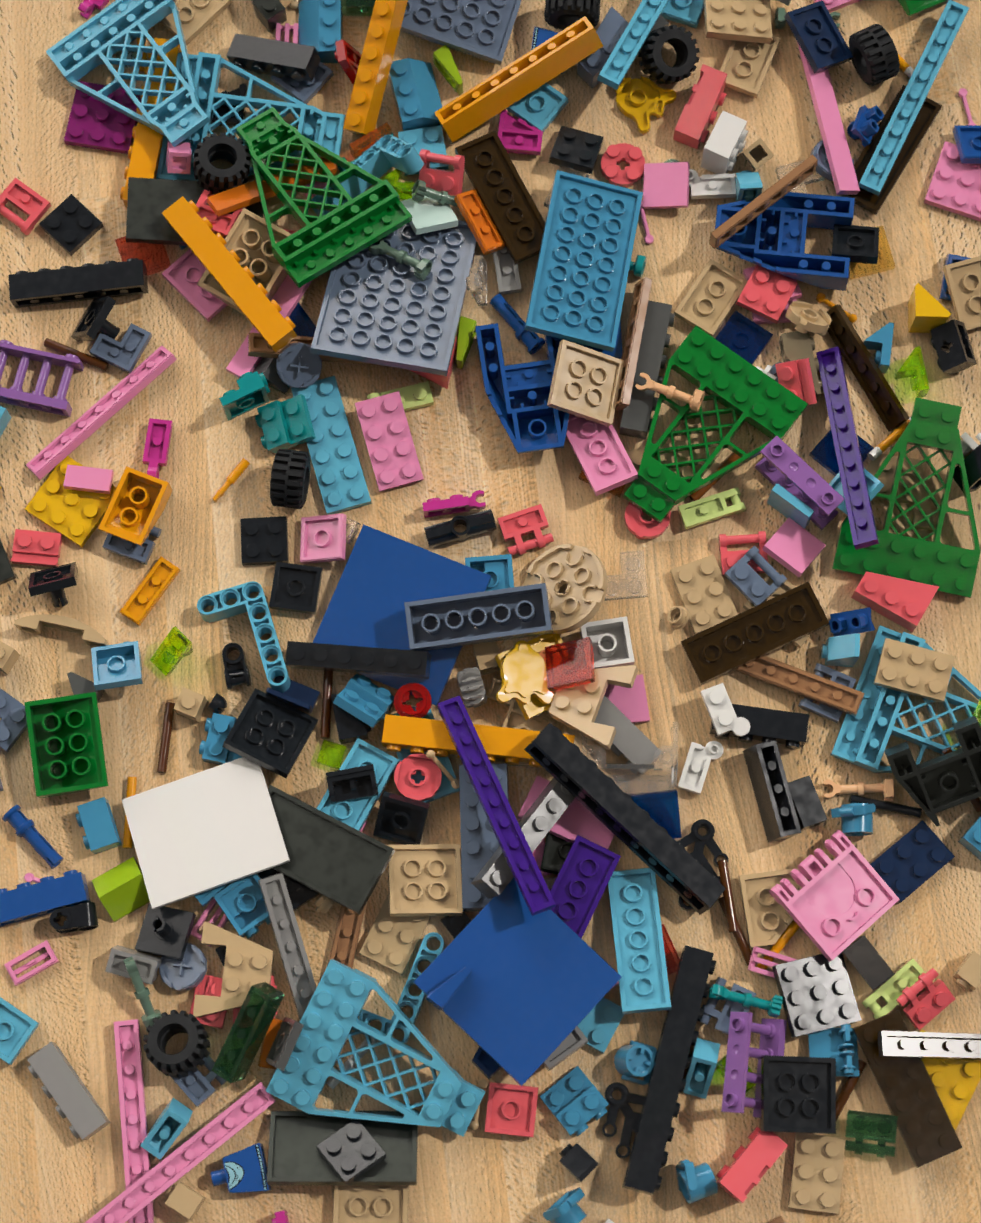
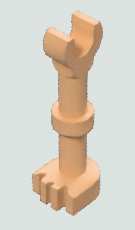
M640 373V377L646 379V384L643 386L636 384L635 387L639 391L653 390L666 395V398L670 400L674 398L690 404V409L698 412L705 396L704 391L695 389L693 395L676 390L677 387L671 385L668 387L651 380L646 373Z
M885 779L883 784L857 782V784L841 785L831 780L823 782V786H830L833 789L831 793L824 794L825 799H832L840 794L864 796V793H883L884 801L894 800L893 779Z

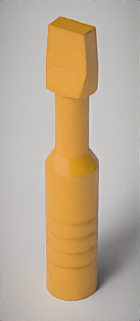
M243 458L230 473L224 485L213 497L214 502H217L224 495L229 486L234 484L250 465L247 460Z

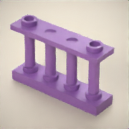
M0 340V381L8 355L21 358L13 386L8 389L0 385V402L70 417L72 407L65 398L73 370L83 371L84 369L79 357L73 354L63 356L16 346L10 341ZM29 361L43 362L35 391H32V393L23 392L22 386ZM57 365L65 367L57 396H54V398L46 397L43 393L51 366Z
M776 435L760 451L764 458L756 464L755 468L774 486L776 483L781 485L812 508L814 513L811 521L822 530L838 515L839 512L836 508L845 499Z
M730 1012L721 1112L744 1113V1107L754 1108L753 1117L761 1118V1056H784L787 1020L762 1018L761 1024L752 1022L753 1013ZM751 1032L760 1034L759 1049L750 1047ZM749 1057L758 1059L757 1073L748 1072ZM747 1082L756 1083L755 1098L745 1097Z

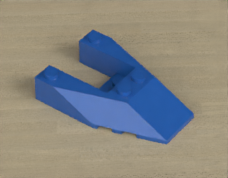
M789 192L716 249L822 289L846 291L850 258L804 254L806 229L811 227L833 230L834 224L852 225L855 198ZM745 200L717 205L715 229L751 201L745 202Z
M498 323L475 326L485 393L517 453L522 454L564 448L570 414L547 406L559 342L563 339L544 335L548 360L504 366Z

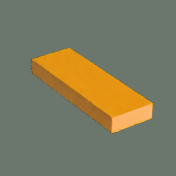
M161 556L120 610V613L140 626L181 570Z

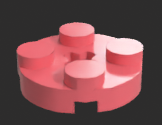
M627 143L612 144L607 148L601 159V173L608 180V183L628 188L643 177L645 158L642 155L641 149ZM624 161L629 166H626L625 170H621L617 164Z
M631 502L628 503L624 520L626 527L636 538L654 539L662 535L669 527L671 511L660 524L652 517L651 521L643 520V511Z
M413 753L397 764L394 772V782L398 792L404 797L425 801L433 798L440 789L442 773L434 761L427 758L426 754ZM417 771H420L421 775L425 777L424 781H420L419 784L415 783L414 779H411V776L416 775Z

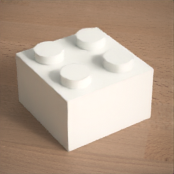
M722 111L704 146L701 161L702 168L715 174H727L728 170L732 172L737 162L738 152L741 153L746 144L745 139L748 135L746 120Z
M627 616L587 622L580 627L586 669L634 665L635 661Z

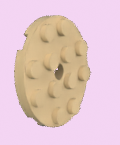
M563 544L550 548L538 556L527 569L526 573L528 575L524 584L521 585L546 583L553 627L552 634H563L582 627L595 616L604 601L608 581L602 561L591 550L584 546ZM568 584L565 594L559 593L560 587Z

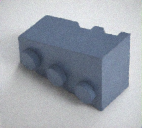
M612 6L596 31L603 47L578 62L577 74L592 89L600 83L597 80L599 73L629 24Z

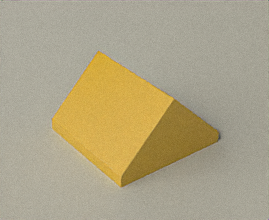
M917 283L908 301V333H931V329L948 322L951 313Z

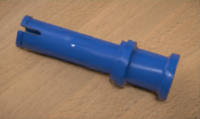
M501 294L495 295L490 300V304L515 331L517 340H521L526 345L530 354L536 353L544 346L545 340L543 338H539L535 332L524 330L525 322Z
M15 805L6 812L2 818L3 821H8L16 830L15 834L18 837H24L46 863L54 869L64 858L34 827V821L32 819L29 820L20 811L21 807L19 805Z

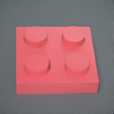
M756 265L737 300V305L777 324L798 283L781 274Z
M490 1082L484 1132L533 1138L539 1087Z

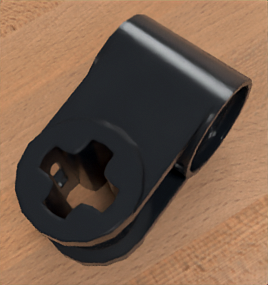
M237 643L227 644L222 650L227 689L232 690V687L241 685L251 686L249 668L242 647ZM232 650L240 652L236 660L228 659V654Z
M86 902L57 909L50 916V924L61 934L95 929L99 927L95 903ZM61 916H64L66 919L64 926H60L57 923L61 920Z

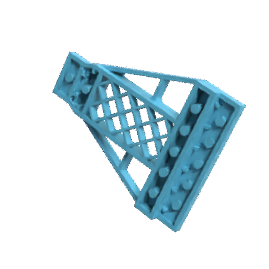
M116 0L46 50L50 59L71 86L166 136L173 147L210 122V119L199 104L178 8L173 0ZM173 13L177 35L163 45L158 46L148 33V30ZM140 38L139 46L130 45L133 40ZM147 40L151 46H145V41ZM179 44L188 82L185 81L166 56L170 50ZM122 51L121 59L112 58L115 53ZM128 51L137 52L136 60L127 59ZM143 52L152 53L150 61L141 60ZM157 55L160 56V58L163 60V62H162V61H156V60H157ZM100 64H104L114 76V80L98 92L78 82L79 79ZM111 64L119 65L118 73ZM125 65L134 66L132 74L124 73ZM140 66L149 67L147 75L138 74ZM155 67L164 68L162 76L153 75ZM169 69L175 77L168 76ZM123 79H125V80H131L129 87L127 86V84L124 82ZM137 80L146 81L144 89L135 88ZM151 82H161L159 90H151ZM166 83H176L174 91H165ZM118 88H123L142 115L107 96ZM135 95H143L141 103ZM148 96H158L156 104H147Z
M199 52L198 55L188 54L199 104L210 119V122L182 141L190 143L191 147L190 174L167 173L166 154L167 141L169 140L166 136H163L156 179L198 181L195 180L193 171L194 152L197 149V144L199 142L203 143V138L206 136L210 138V135L214 134L212 130L221 124L227 130L226 136L234 135L237 127L272 107L277 112H280L279 114L282 118L288 113L293 114L297 120L290 125L298 126V131L301 135L340 156L346 116L345 114L323 112L314 106L307 105L221 58V55ZM178 53L175 68L185 81L188 82L182 53ZM222 68H227L249 81L246 97L217 93ZM257 85L286 102L252 98L253 86ZM226 104L231 111L220 117L216 109ZM247 107L253 114L242 120L238 112ZM213 115L218 119L214 123H212ZM235 115L240 123L230 129L225 121ZM295 150L289 156L300 158L302 151ZM276 161L270 167L282 168L283 162ZM287 163L286 167L298 164ZM250 167L249 176L254 175L253 167Z
M881 625L878 627L855 690L864 693V698L856 716L846 713L831 756L874 773H893L890 766L880 765L890 735L907 740L920 747L915 762L916 765H919L925 749L943 754L942 751L948 747L955 751L954 748L960 746V743L950 746L945 734L953 731L954 728L951 727L943 731L938 721L939 718L949 714L952 723H957L953 712L963 708L968 718L972 717L971 712L979 714L976 717L979 720L981 719V705L946 692L943 704L947 711L936 715L931 706V703L936 701L923 698L924 703L913 707L908 696L910 694L874 685L885 638L933 650L925 642V639L904 631L899 633ZM952 667L950 680L951 677H954L981 702V692ZM905 699L909 709L899 713L902 702ZM949 703L956 705L957 707L951 709ZM926 706L932 718L921 722L915 710ZM911 712L916 724L905 728L900 717ZM896 720L900 728L894 726ZM934 721L939 733L928 737L923 725ZM918 727L923 737L908 731ZM941 736L945 745L934 742L932 739Z
M331 959L299 1022L304 1026L284 1071L276 1069L266 1092L308 1114L430 1127L443 1126L463 1137L486 1091L465 1081L455 1069L451 1068L378 984L377 979ZM372 989L380 995L397 1015L388 1034L358 1019ZM399 1020L407 1026L432 1057L392 1037ZM353 1027L358 1029L357 1031L351 1032ZM364 1032L368 1045L356 1049L352 1036ZM370 1036L380 1040V1042L372 1044ZM348 1039L352 1051L340 1054ZM386 1044L390 1057L378 1060L374 1047ZM392 1047L402 1053L394 1055ZM370 1049L374 1062L361 1065L358 1052ZM353 1054L357 1067L345 1071L341 1058ZM408 1055L412 1068L399 1071L396 1058ZM414 1059H416V1060H418V1061H420V1062H422V1063H424V1064L419 1065V1066H416V1065H415V1062H414ZM391 1060L395 1073L383 1077L379 1064ZM336 1061H338L340 1070L334 1067ZM375 1065L379 1078L367 1082L363 1069ZM430 1066L433 1079L421 1083L417 1070ZM359 1071L362 1081L350 1076L349 1073ZM413 1072L417 1085L405 1088L401 1075ZM329 1076L342 1081L358 1091L350 1111L315 1107ZM397 1077L401 1090L388 1093L385 1080ZM380 1082L383 1092L371 1087L370 1085ZM434 1083L426 1099L423 1087ZM419 1088L423 1101L410 1105L406 1092ZM366 1094L403 1113L404 1117L356 1112L355 1109L362 1095ZM402 1094L405 1104L394 1099L392 1096ZM423 1105L420 1112L414 1109Z

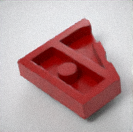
M342 39L335 42V58L354 86L362 54Z

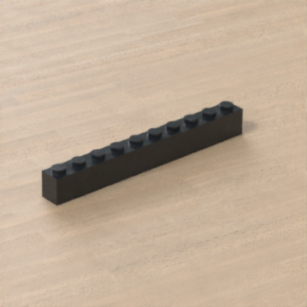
M549 723L524 749L697 913L701 915L710 909L726 888L716 876L711 875L699 860L694 859L681 843L676 842L664 827L658 825L646 810L641 809L629 794L623 792L612 778L606 776L594 761L588 759L577 745L571 743L562 734L559 728Z
M687 945L682 949L670 997L671 1010L666 1012L623 1188L647 1195H653L655 1190L659 1191L662 1176H659L660 1167H665L668 1152L665 1151L667 1141L671 1142L674 1133V1127H671L673 1117L677 1118L680 1109V1103H677L679 1093L683 1094L686 1085V1079L683 1078L685 1069L689 1070L692 1055H689L691 1045L695 1046L698 1037V1031H695L697 1021L701 1022L704 1008L701 1007L702 999L707 998L710 984H707L708 975H713L716 961L712 960L714 953Z

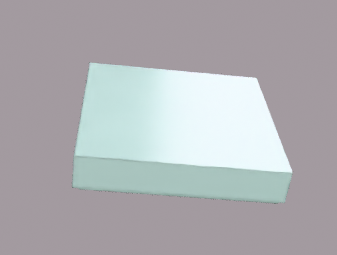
M426 196L420 202L413 201L412 199L401 201L412 215V221L409 223L416 235L458 226V219L449 204L445 203L442 205L438 203V200Z

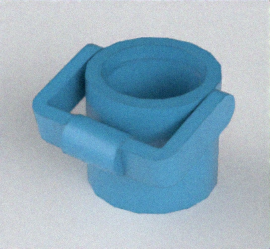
M874 803L844 804L841 807L831 809L832 818L841 817L842 832L846 836L872 835V812L876 811V806Z
M630 1041V1045L620 1047L614 1056V1064L616 1070L622 1075L621 1079L640 1085L648 1084L654 1067L656 1048L636 1041ZM643 1076H644V1080H639V1079H636V1078H632V1077H643Z
M685 1159L676 1165L679 1190L689 1204L718 1192L715 1176L707 1163L704 1162L694 1166L693 1162Z
M579 1187L566 1192L543 1213L544 1218L551 1223L581 1222L587 1216L577 1204L585 1196L582 1189Z

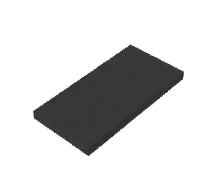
M129 177L126 242L187 246L167 222L162 212L182 196L188 202L192 200L196 204L205 186L200 187L198 181ZM261 201L247 206V210L263 218Z
M270 785L268 791L290 862L273 867V869L360 915L395 850Z
M271 1111L267 1185H344L317 1151V1145L354 1119L313 1115L304 1111ZM356 1111L404 1117V1114L399 1111ZM358 1119L386 1153V1158L349 1185H417L418 1125Z

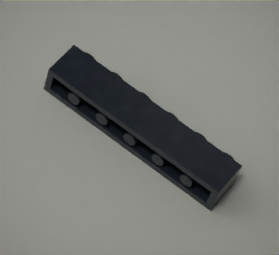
M130 258L124 262L106 261L104 264L98 265L86 263L80 267L62 266L60 269L54 270L42 268L36 272L18 271L15 274L8 275L10 301L15 308L92 300L107 296L118 297L148 293L147 267L143 260L137 258Z
M288 641L285 665L290 668L429 679L431 654L426 651Z

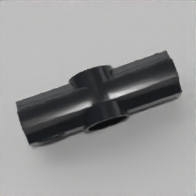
M489 509L468 516H455L450 521L424 527L429 547L431 548L453 541H465L471 536L496 530L493 513ZM460 524L466 526V530L461 533L454 530Z

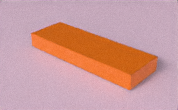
M476 189L457 194L454 200L483 254L487 255L504 249L505 243Z

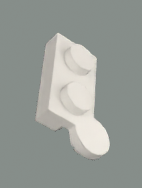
M690 169L689 187L691 199L735 198V173L705 174L699 177L695 170Z
M723 683L700 692L718 736L729 731L740 737L748 734L750 723L746 718H737Z
M710 741L705 747L701 744L691 743L677 788L698 795L701 794L711 760H717L723 754L724 749L720 742Z

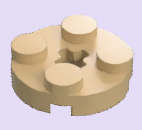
M793 301L789 305L785 317L795 324L794 328L801 333L810 331L822 336L826 335L832 321L831 317L821 308L818 312L811 309L813 304L804 301Z

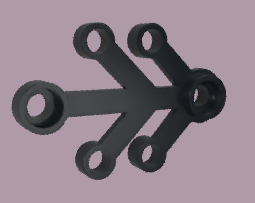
M705 819L697 820L691 827V833L677 842L681 843L684 847L695 842L694 851L690 855L694 859L699 860L711 875L716 876L720 880V877L717 876L703 854L704 846L706 845L714 856L713 862L716 867H718V856L724 857L727 863L728 856L722 853L713 839L715 834L713 824ZM705 828L707 834L701 836L698 833V829ZM679 896L678 904L680 908L685 911L693 910L690 905H685L683 898Z
M615 1082L610 1084L605 1090V1099L610 1106L607 1121L602 1127V1132L607 1137H612L616 1134L617 1126L615 1122L620 1108L625 1116L620 1143L617 1145L615 1152L619 1158H626L630 1154L629 1144L632 1130L636 1134L641 1113L633 1112L628 1103L643 1105L645 1096L629 1093L624 1084ZM618 1090L621 1092L622 1096L619 1100L612 1097L613 1091ZM607 1125H612L614 1127V1132L612 1134H607L605 1132V1127ZM620 1146L627 1148L628 1152L626 1155L622 1156L619 1154L618 1149Z

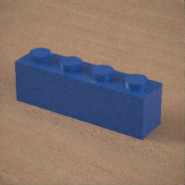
M70 870L64 872L63 877L55 879L54 876L44 877L40 879V883L31 885V882L21 883L16 886L17 889L10 891L7 888L0 889V927L50 914L57 909L91 902L85 875L77 870Z

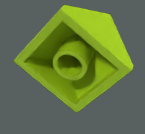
M134 856L92 880L98 898L114 922L150 902L141 868Z

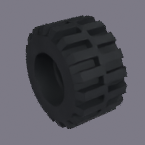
M545 0V21L556 29L564 30L586 16L594 27L599 22L601 0Z
M876 23L851 34L849 37V49L853 55L852 62L857 73L867 85L872 87L898 75L900 66L897 49L892 38L881 25Z
M671 25L650 32L642 46V51L638 53V57H642V61L639 64L644 66L643 73L645 75L650 74V80H657L656 83L671 84L688 78L691 75L690 72L695 71L696 66L694 63L699 62V57H696V54L700 53L699 48L695 47L697 40H692L691 36L693 34L690 31L685 32L686 28L682 26L677 28V25ZM665 42L669 43L676 52V62L673 67L668 66L662 59L661 50Z
M214 133L211 134V138L208 136L204 137L203 143L199 142L194 152L193 171L199 186H205L206 190L213 191L215 195L247 183L251 162L247 145H243V141L240 138L236 140L235 135L232 134L226 136V133H221V135L217 136ZM223 159L232 163L233 166L228 169H218L211 162Z
M279 449L273 461L270 481V499L273 506L302 509L304 506L310 480V457L308 452Z
M171 1010L169 1015L166 1012L161 1013L162 1018L158 1020L155 1017L152 1020L154 1025H148L146 1029L149 1034L144 1035L143 1040L146 1044L143 1047L147 1053V1058L159 1071L167 1076L170 1074L172 1077L178 1078L179 1074L183 1077L188 1076L189 1071L195 1073L198 1071L196 1067L198 1065L202 1067L205 1063L203 1057L208 1058L209 1055L206 1049L210 1048L207 1031L192 1014L188 1015L186 1011L181 1010L178 1013L176 1010ZM178 1033L188 1034V1043L181 1052L174 1055L166 1054V1044L172 1036Z

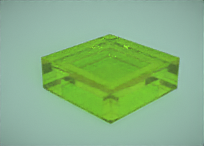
M324 740L317 763L339 770L347 747Z

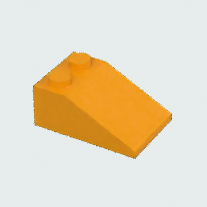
M126 466L98 529L142 546L163 513L173 491L169 482Z

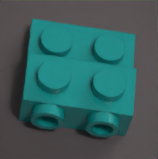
M255 371L243 374L240 379L236 380L239 389L236 391L229 390L223 394V397L219 398L228 421L269 402L267 394L270 393V389L263 372L258 374Z
M300 394L282 402L276 400L257 408L256 423L262 428L264 434L261 436V443L268 451L276 454L279 449H289L316 438L304 395Z

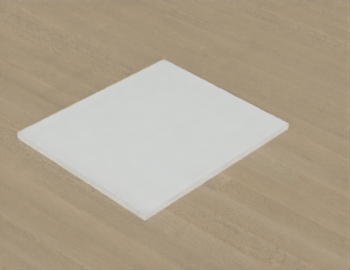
M244 757L122 799L153 910L290 862L262 767Z

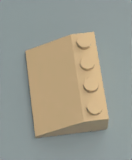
M243 208L225 238L227 242L225 247L228 251L232 249L241 259L238 263L242 268L245 266L249 268L255 276L252 280L256 285L260 282L268 292L266 297L271 301L288 274L273 255L265 219ZM271 223L275 243L291 235V233ZM206 269L197 285L243 314Z

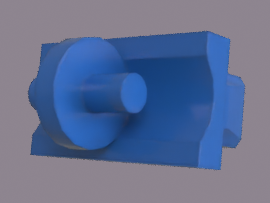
M863 105L859 108L855 121L848 125V135L852 139H861L864 147L869 145L872 136L878 133L879 126L877 123L883 119L884 113L878 106L868 109L866 105Z
M871 607L830 614L829 625L834 637L875 630L871 620Z

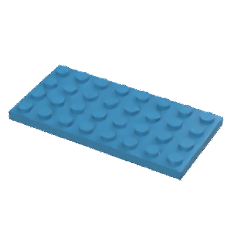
M559 170L556 171L524 330L610 352L614 351L643 192Z

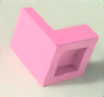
M167 141V173L190 174L192 156L190 143L181 142L173 147L170 141Z

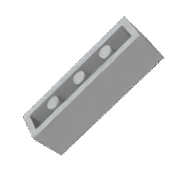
M604 695L594 723L615 727L617 732L611 750L618 757L622 754L628 760L625 764L635 774L639 771L643 775L662 756V752Z
M48 1043L27 1059L31 1064L28 1067L29 1071L36 1079L39 1077L44 1083L42 1086L44 1093L49 1099L52 1097L58 1104L55 1107L57 1112L63 1119L68 1118L72 1124L69 1129L77 1139L81 1137L82 1140H88L111 1123L56 1043Z

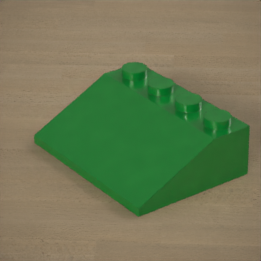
M96 692L24 702L36 797L47 798L107 787L108 778Z

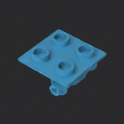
M849 1024L841 1025V1028H831L808 1034L809 1057L836 1058V1077H859L857 1038L853 1030L855 1028H851Z

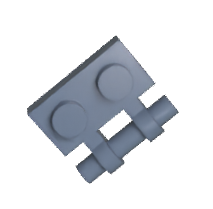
M153 527L142 546L108 534L102 547L105 550L147 565L155 547V543L148 540L150 535L159 537L162 529Z
M718 977L715 984L724 987L727 980ZM735 983L731 988V991L737 993H751L752 997H755L757 994ZM708 998L706 1005L702 1006L704 1013L700 1023L708 1025L711 1017L718 1019L714 1029L727 1035L729 1034L730 1012H749L750 1007H742L741 1003L726 1000L720 1012L715 1009L718 1000Z
M209 1055L208 1058L203 1057L204 1065L210 1071L206 1076L199 1070L195 1073L189 1071L186 1077H183L181 1074H179L178 1078L171 1076L197 1107L217 1091L211 1085L214 1079H217L221 1085L229 1080L224 1073L225 1069L220 1064L217 1065Z

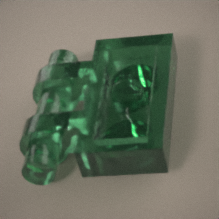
M848 1110L846 1137L855 1138V1141L846 1140L845 1150L855 1151V1154L858 1155L870 1153L877 1154V1157L885 1158V1156L895 1157L896 1147L886 1146V1142L896 1143L898 1116ZM864 1139L878 1141V1144L864 1143Z

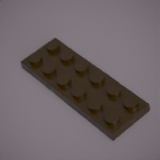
M905 85L902 86L878 125V133L872 136L870 144L865 146L854 164L858 185L906 88ZM926 97L879 196L860 188L857 195L840 196L855 198V204L877 215L940 112L942 105Z
M496 131L456 147L455 153L456 155L464 156V170L497 228L514 263H520L539 254L545 222Z
M806 582L681 641V645L702 685L828 626L829 621L809 582Z
M899 1009L853 1029L915 1167L918 1168L963 1148L922 1059L879 1057L877 1032L908 1031Z

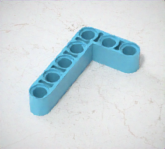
M393 135L381 137L353 162L354 165L377 178L384 175L391 167L411 175L417 173L424 166L423 160L413 145ZM356 175L340 183L352 199L371 186L370 183ZM315 195L311 201L322 203L324 196ZM328 197L326 203L338 205L339 198ZM313 209L316 215L319 216L321 210ZM325 210V211H324V215H326L327 213H329V212H331V211H326V210Z
M252 581L201 597L198 600L197 609L202 619L209 623L248 612L271 689L281 693L287 691L291 681L262 586L258 582ZM251 593H259L256 598H249ZM237 599L235 604L226 605L228 600ZM207 606H215L212 611L204 612ZM258 613H265L262 619H255ZM264 634L272 635L268 640H261ZM270 655H278L275 661H267ZM284 676V680L282 682H273L275 677Z
M435 932L428 933L424 937L397 1004L400 1009L405 1006L413 1009V1015L409 1019L414 1025L426 997L423 992L419 996H412L409 993L410 986L422 974L418 970V965L422 961L432 963L445 947L442 936ZM433 938L438 939L441 943L440 947L434 951L427 948V942ZM362 1009L359 1020L368 1025L373 1020H378L382 1024L380 1031L388 1034L397 1015L394 1013L392 1019L389 1020ZM399 1020L395 1029L404 1031V1038L401 1042L406 1044L410 1038L411 1031Z

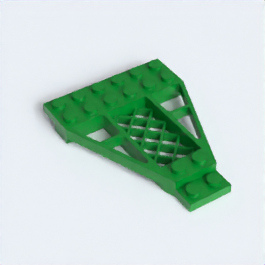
M274 107L236 128L237 135L249 149L273 255L298 288L412 221V215L399 200V194L387 179L381 180L301 135L294 126L285 122ZM295 150L302 151L300 158L289 156V154ZM318 155L340 166L345 171L334 176ZM276 161L283 162L282 168L270 167V165ZM287 163L299 164L297 171L287 170ZM302 166L314 167L313 173L301 172ZM272 174L280 175L279 180L277 181ZM356 175L373 185L372 188L352 199L340 183ZM284 176L295 178L294 184L282 183ZM299 179L311 180L310 187L298 185ZM263 180L266 181L284 204L283 207L271 214L268 213L261 184ZM315 181L326 182V189L314 188ZM285 190L292 191L291 198ZM296 192L307 193V200L295 199ZM312 194L324 196L323 202L311 201ZM327 198H339V204H327ZM297 206L305 207L304 213ZM309 208L321 210L319 216L307 214ZM325 210H326V211H331V212L327 213L326 215H324V211H325ZM287 214H291L302 229L275 243L271 223Z
M698 326L693 328L669 359L662 384L667 386L671 369H673L697 386L699 390L707 393L708 395L704 396L703 401L713 400L715 410L702 412V407L700 406L699 412L689 413L691 410L690 404L687 403L685 406H679L660 393L638 471V479L634 480L623 495L625 499L660 524L672 508L684 501L689 495L761 454L760 451L770 441L748 454L730 441L745 421L769 438L773 439L777 435L783 440L808 405V403ZM717 401L727 408L718 410ZM662 403H665L676 411L678 415L660 439L653 444L652 438ZM732 413L733 423L721 425L719 415ZM716 415L717 425L705 427L703 417ZM700 417L701 428L689 429L687 419ZM684 420L685 430L675 431ZM730 429L723 438L722 430ZM718 431L720 441L707 442L706 432ZM702 433L704 443L691 445L690 434ZM686 435L688 445L675 447L673 436ZM670 437L672 447L662 448ZM717 446L713 453L709 455L708 447ZM705 448L706 458L694 460L692 450ZM724 448L730 449L741 457L707 478H702ZM689 450L690 461L677 462L676 452ZM672 452L674 463L662 464L660 454ZM703 464V466L696 473L695 465ZM691 466L693 476L680 477L678 467ZM669 468H675L676 473H674Z
M915 398L909 424L874 475L878 479L894 453L899 452L890 495L877 493L875 496L888 501L883 530H876L879 544L856 550L853 544L849 519L846 516L840 526L832 569L863 576L866 571L939 586L937 590L939 592L971 598L980 557V546L958 428L961 406ZM907 444L915 445L906 451ZM921 447L937 451L927 457ZM917 448L924 459L913 466L906 454ZM944 452L951 453L950 460ZM940 453L947 464L936 471L929 459ZM905 459L910 469L906 470L901 474L903 461ZM926 461L933 473L922 479L915 468ZM956 464H959L967 511L949 508L947 504ZM948 467L944 483L938 472ZM912 470L919 482L908 488L902 476ZM935 475L942 487L931 493L924 481ZM900 481L905 491L896 496ZM921 484L928 496L917 502L910 490ZM943 489L942 499L939 505L933 495ZM907 493L914 505L904 511L897 499ZM930 498L937 510L927 516L919 504ZM895 504L900 514L891 519ZM917 507L923 519L913 525L906 513ZM939 511L936 527H934L929 517ZM947 512L968 516L973 550L945 545L940 542L944 517ZM903 516L910 527L899 534L892 522ZM926 521L933 532L921 538L915 526ZM889 527H891V529L893 530L894 534H893V533H888V532H889ZM912 529L917 538L903 536V534ZM934 534L932 542L925 540Z

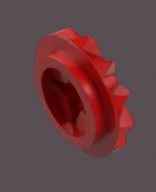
M407 683L401 686L395 694L394 706L400 716L422 718L427 715L431 708L432 697L430 692L419 683ZM411 692L415 699L421 700L416 703V711H414L411 705L405 704L410 701Z

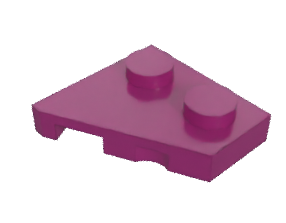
M504 109L500 113L498 137L507 153L540 156L543 131L534 126H529L526 121L520 118H514Z

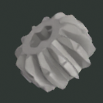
M469 667L457 673V680L465 706L467 708H475L487 702V695L479 669L477 667Z

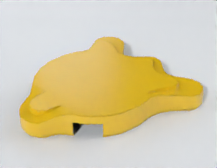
M642 76L641 79L624 77L618 89H614L618 109L636 123L637 129L641 134H646L650 131L649 117L661 118L664 114L665 105L673 103L677 97L675 90L662 89L650 79Z
M524 640L517 641L514 644L513 650L502 660L500 666L502 685L496 694L497 701L506 703L510 699H516L521 704H527L531 700V695H534L543 704H550L554 694L547 685V667L544 659L531 648L528 642Z

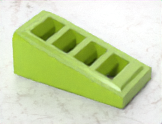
M444 45L433 52V64L456 93L461 95L463 93L462 78L449 47Z
M460 316L456 350L457 368L460 369L463 368L476 335L475 326H477L476 320Z

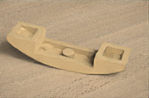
M49 614L31 615L19 618L14 623L19 630L41 635L43 626L83 634L82 640L86 645L95 647L109 645L107 640L95 629L65 616Z

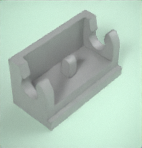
M119 945L111 948L105 972L130 978L123 960L132 956L144 983L152 985L153 981L157 979V970L162 961L161 957L138 952L137 950Z

